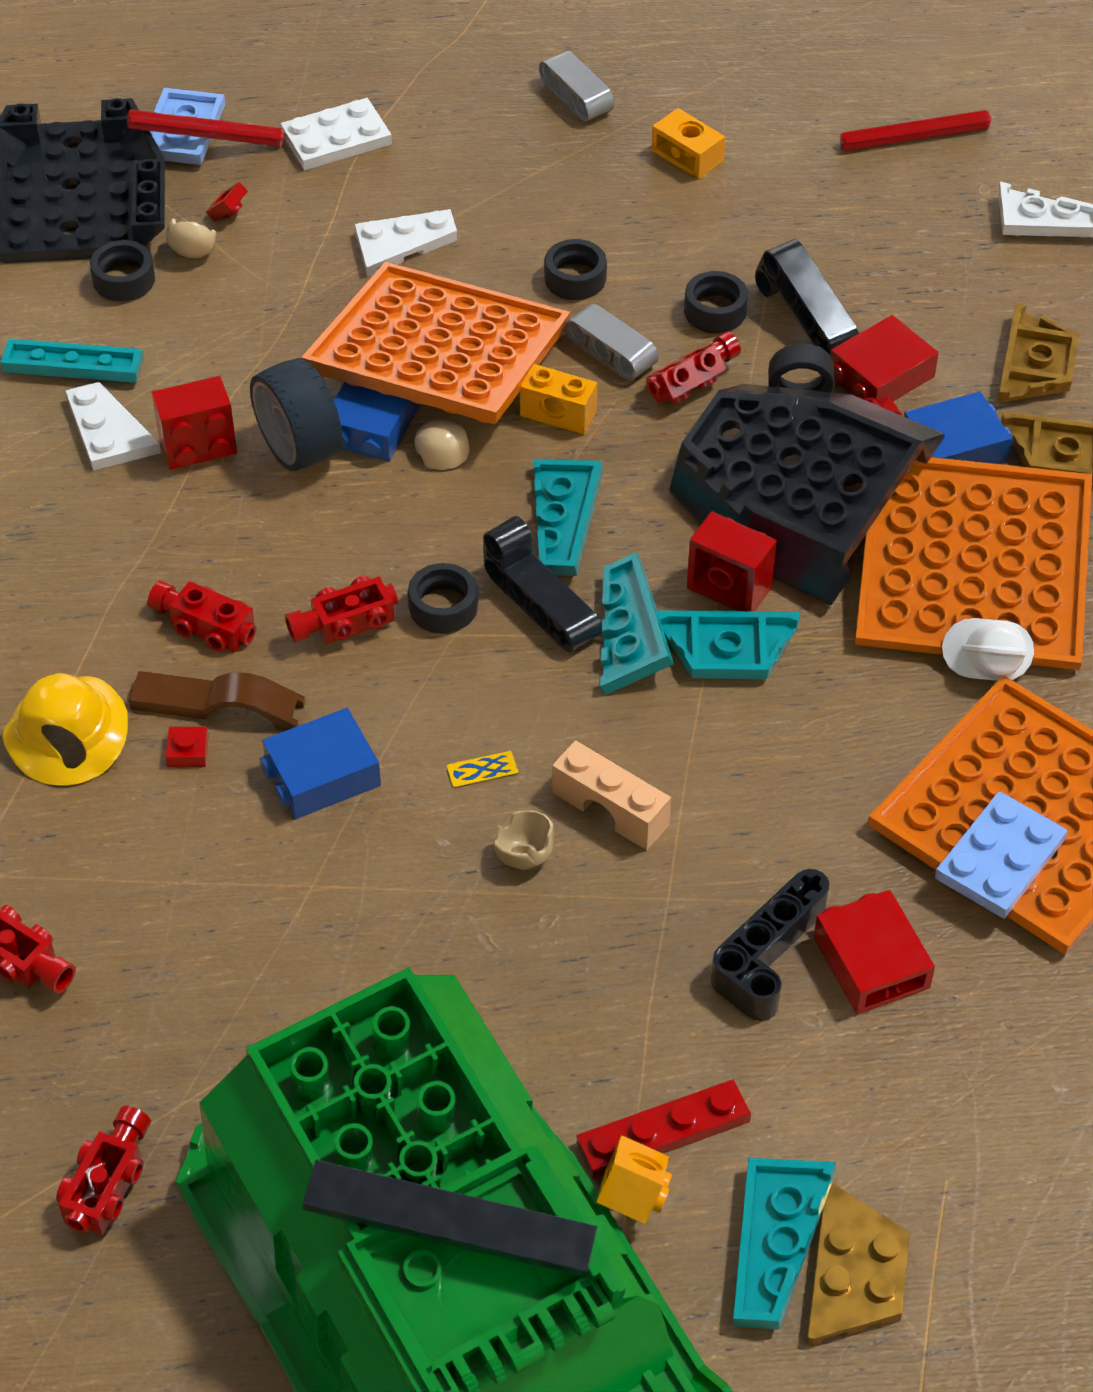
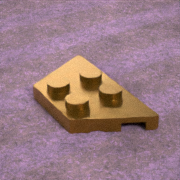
M1016 302L997 402H1008L1070 391L1080 334L1067 327L1058 325L1054 320L1045 315L1039 320L1025 312L1026 305Z
M1002 412L1001 423L1010 430L1013 439L1012 446L1024 467L1092 474L1093 484V423Z
M833 1183L822 1210L807 1345L809 1346L819 1345L822 1339L846 1333L847 1336L864 1332L870 1326L881 1327L899 1322L903 1311L910 1232Z

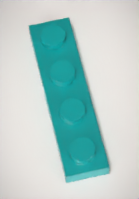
M8 338L0 364L2 372L137 383L144 357L142 349Z

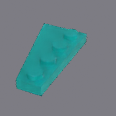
M637 552L603 567L602 604L605 607V619H602L604 648L601 649L603 675L600 676V688L607 695L674 663L646 572Z
M748 1158L733 1315L735 1327L780 1329L836 1173V1162Z

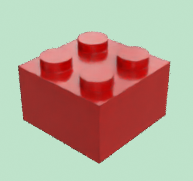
M221 376L151 392L159 441L169 470L238 454L231 403Z
M711 511L689 542L687 589L733 610L755 612L772 589L777 540L768 537L762 532H757L741 525L731 518L723 517Z

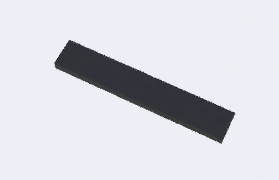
M315 1160L303 1202V1210L582 1277L587 1275L597 1230L595 1225L320 1160Z

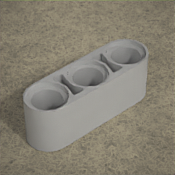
M565 51L539 63V73L543 83L582 121L591 120L614 109V99L610 89L572 52Z
M590 304L565 322V332L572 343L628 381H632L658 362V352L651 341L596 304Z

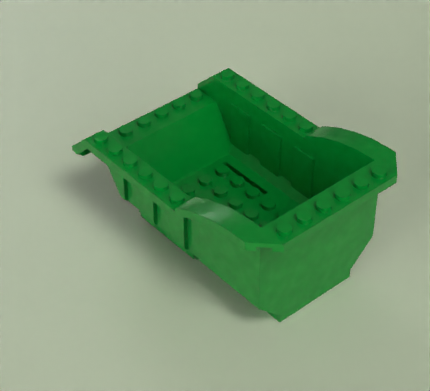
M407 967L246 1047V1056L199 1102L202 1123L195 1126L183 1166L181 1165L176 1179V1186L218 1263L247 1310L260 1327L294 1392H733L728 1383L704 1364L609 1209L596 1202L599 1193L576 1156L552 1131L533 1107L532 1098L455 975H414L411 968ZM315 1160L595 1225L597 1230L587 1275L582 1277L303 1210V1202Z

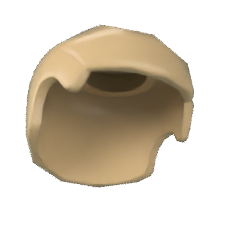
M172 218L167 228L166 239L170 248L178 255L188 259L202 258L212 251L216 242V231H210L205 226L196 222L176 223V220Z
M449 418L432 419L422 425L415 434L414 443L417 455H421L424 465L429 469L446 470L455 468L466 461L470 452L464 428Z
M517 811L513 813L510 823L505 828H502L500 825L497 827L494 837L495 855L505 865L521 870L532 869L544 863L550 857L553 849V822L547 815L536 811Z

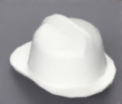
M964 619L949 629L945 634L942 644L943 657L949 668L958 675L974 679L998 681L1002 676H1006L1013 680L1025 673L1031 665L1034 656L1033 641L1028 632L1019 624L1002 620Z

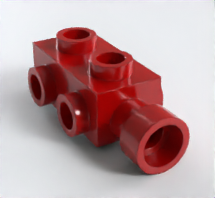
M726 331L715 337L712 344L698 348L666 367L655 371L646 377V387L649 393L655 397L656 402L670 400L672 404H675L690 397V389L696 386L698 389H702L717 381L715 375L726 370L724 362H729L740 355L741 347L739 341L734 334Z
M360 576L353 580L348 587L339 590L328 587L320 590L316 597L311 599L312 610L303 613L297 610L285 614V623L294 643L308 639L309 634L319 631L325 644L394 622V605L398 604V597L394 586L391 583L384 585L380 576L372 579L368 576Z
M161 580L157 581L150 590L147 600L148 607L161 613L170 612L171 625L183 637L189 638L193 634L204 638L209 647L219 652L225 648L236 652L241 644L248 646L255 637L256 625H254L253 608L240 600H233L215 592L210 587L200 586L191 581H188L181 592H177L173 585Z
M3 905L0 908V975L10 982L17 980L28 988L40 978L41 984L54 993L59 994L71 984L75 976V965L60 956H55L52 945L53 939L46 929L38 924H35L30 929L21 923L20 915L12 907Z
M122 1106L113 1121L114 1130L111 1135L99 1131L93 1142L86 1140L82 1144L77 1156V1164L80 1165L73 1178L67 1176L62 1180L56 1194V1200L59 1202L58 1206L63 1221L71 1229L81 1233H86L90 1230L103 1235L109 1222H115L119 1217L124 1204L123 1197L129 1185L137 1183L144 1167V1161L141 1158L139 1146L136 1142L144 1138L152 1121L143 1111L132 1106ZM115 1169L113 1175L108 1176L107 1173L110 1170Z

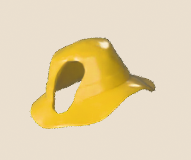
M57 673L39 679L29 689L25 698L16 708L12 718L4 727L2 737L11 759L28 777L47 785H75L100 776L119 757L126 741L128 713L122 698L105 681L92 676L75 677L65 673ZM57 725L72 732L82 741L86 750L85 760L74 769L66 768L60 753L42 734V726Z

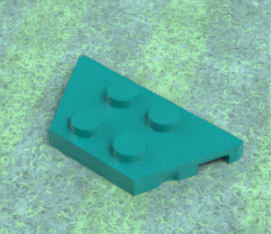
M658 611L666 640L691 678L768 679L798 629L800 622V612Z

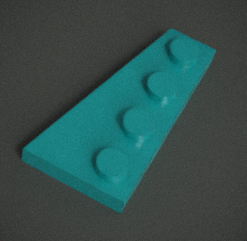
M533 459L539 560L555 575L577 576L604 471L602 461Z

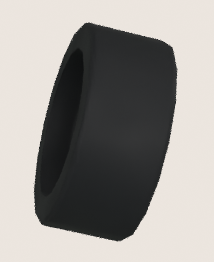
M568 239L554 244L547 251L544 258L546 286L555 295L570 300L587 299L596 295L604 288L607 280L605 252L598 245L582 239ZM577 263L586 265L593 270L583 275H570L558 269L567 264Z
M129 240L112 241L97 249L90 259L93 287L99 295L108 300H134L145 295L155 282L152 254L147 247L138 242ZM120 265H132L140 268L135 273L127 276L117 277L106 274L111 268Z
M708 271L700 273L693 277L686 285L684 314L694 327L703 331L714 333L731 331L740 326L746 318L748 289L741 279L728 272ZM714 295L723 296L734 303L727 307L713 308L701 304L698 300Z
M802 343L785 346L777 351L769 361L768 386L832 393L834 388V363L831 356L821 347ZM795 369H810L821 375L814 381L807 383H793L781 377L788 371Z
M449 563L432 564L417 571L409 582L407 591L408 608L411 618L419 627L433 633L446 634L461 630L475 618L478 609V587L475 578L465 568ZM440 588L456 590L465 597L462 602L448 608H435L421 600L428 592Z

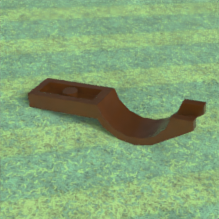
M138 671L129 698V704L132 710L205 720L210 712L218 708L231 706L246 708L270 720L276 729L287 731L299 726L298 720L292 717L295 707L304 708L305 696L265 677L251 673L230 672L217 676L211 681Z

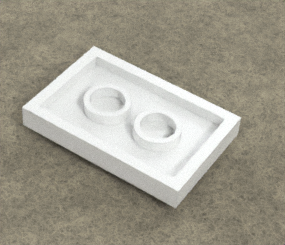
M368 98L355 100L348 104L280 123L284 131V138L304 171L392 145V134Z

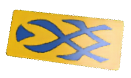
M512 751L447 765L453 787L518 773Z

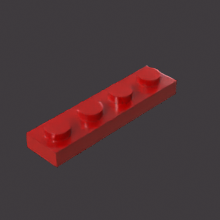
M734 1079L577 1134L576 1143L592 1179L604 1175L621 1135L663 1154L749 1123L751 1112Z

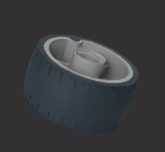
M304 358L284 361L263 370L251 378L250 398L256 421L273 455L286 469L296 471L313 466L341 450L343 432L337 408L324 380L310 362Z

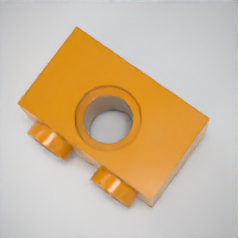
M677 108L652 126L651 151L695 178L700 179L724 161L725 136Z
M533 364L520 386V416L585 435L597 413L598 382Z
M621 1135L604 1172L596 1202L646 1224L651 1211L660 1213L669 1193L668 1185L672 1177L671 1173L666 1172L669 1156Z

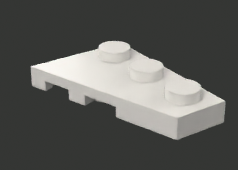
M1000 182L998 194L1002 235L1093 237V204L1062 196L1052 200L1040 197V191L1028 188L1027 193L1010 189L1011 184Z
M450 209L355 224V234L367 277L374 275L377 268L381 267L385 261L399 265L404 262V257L416 252L425 254L457 241V229Z
M100 382L65 390L93 471L161 453L160 443Z

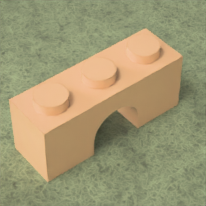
M575 740L552 765V793L582 812L593 801L600 803L613 816L615 832L646 851L670 825V796Z

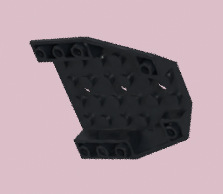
M133 98L101 100V120L96 121L85 120L42 124L38 104L20 103L5 106L0 115V261L3 263L91 258L97 249L112 241L129 240L146 246L165 228V159L150 131L134 130L127 127L129 110H139ZM69 188H76L75 190H72V191H68V190H67V189H69ZM67 231H75L72 234H64Z
M741 384L719 390L684 438L680 446L669 492L700 524L704 522L712 511L777 540L773 578L832 605L851 577L847 561L915 460L927 464L945 438V434L854 395ZM733 428L740 430L739 434L733 438L722 437L726 430ZM798 455L801 457L793 465L782 463L787 456ZM860 482L863 484L861 489L856 492L849 493L844 491V487L848 483Z

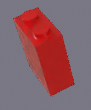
M890 315L831 349L830 356L834 363V381L842 385L852 395L863 400L890 396L895 401L935 377L939 352L894 315Z
M891 890L878 894H866L859 898L858 901L841 907L831 906L817 915L814 939L856 1015L931 988L935 965Z

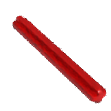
M129 110L127 115V127L134 130L278 147L282 145L284 140V131L281 127L140 110Z
M987 110L847 131L840 134V145L843 151L983 130L990 127L991 116Z

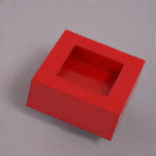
M240 182L223 191L206 213L214 222L225 215L228 218L232 217L243 206L240 201L248 192L247 189Z
M169 727L166 749L167 767H206L209 739L208 728Z

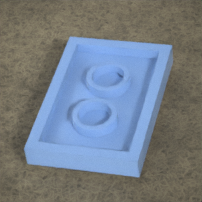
M164 88L154 112L220 120L225 107L224 94ZM151 132L165 161L202 165L212 140L210 138Z
M999 791L936 869L935 879L1004 919L1064 842L1068 830Z

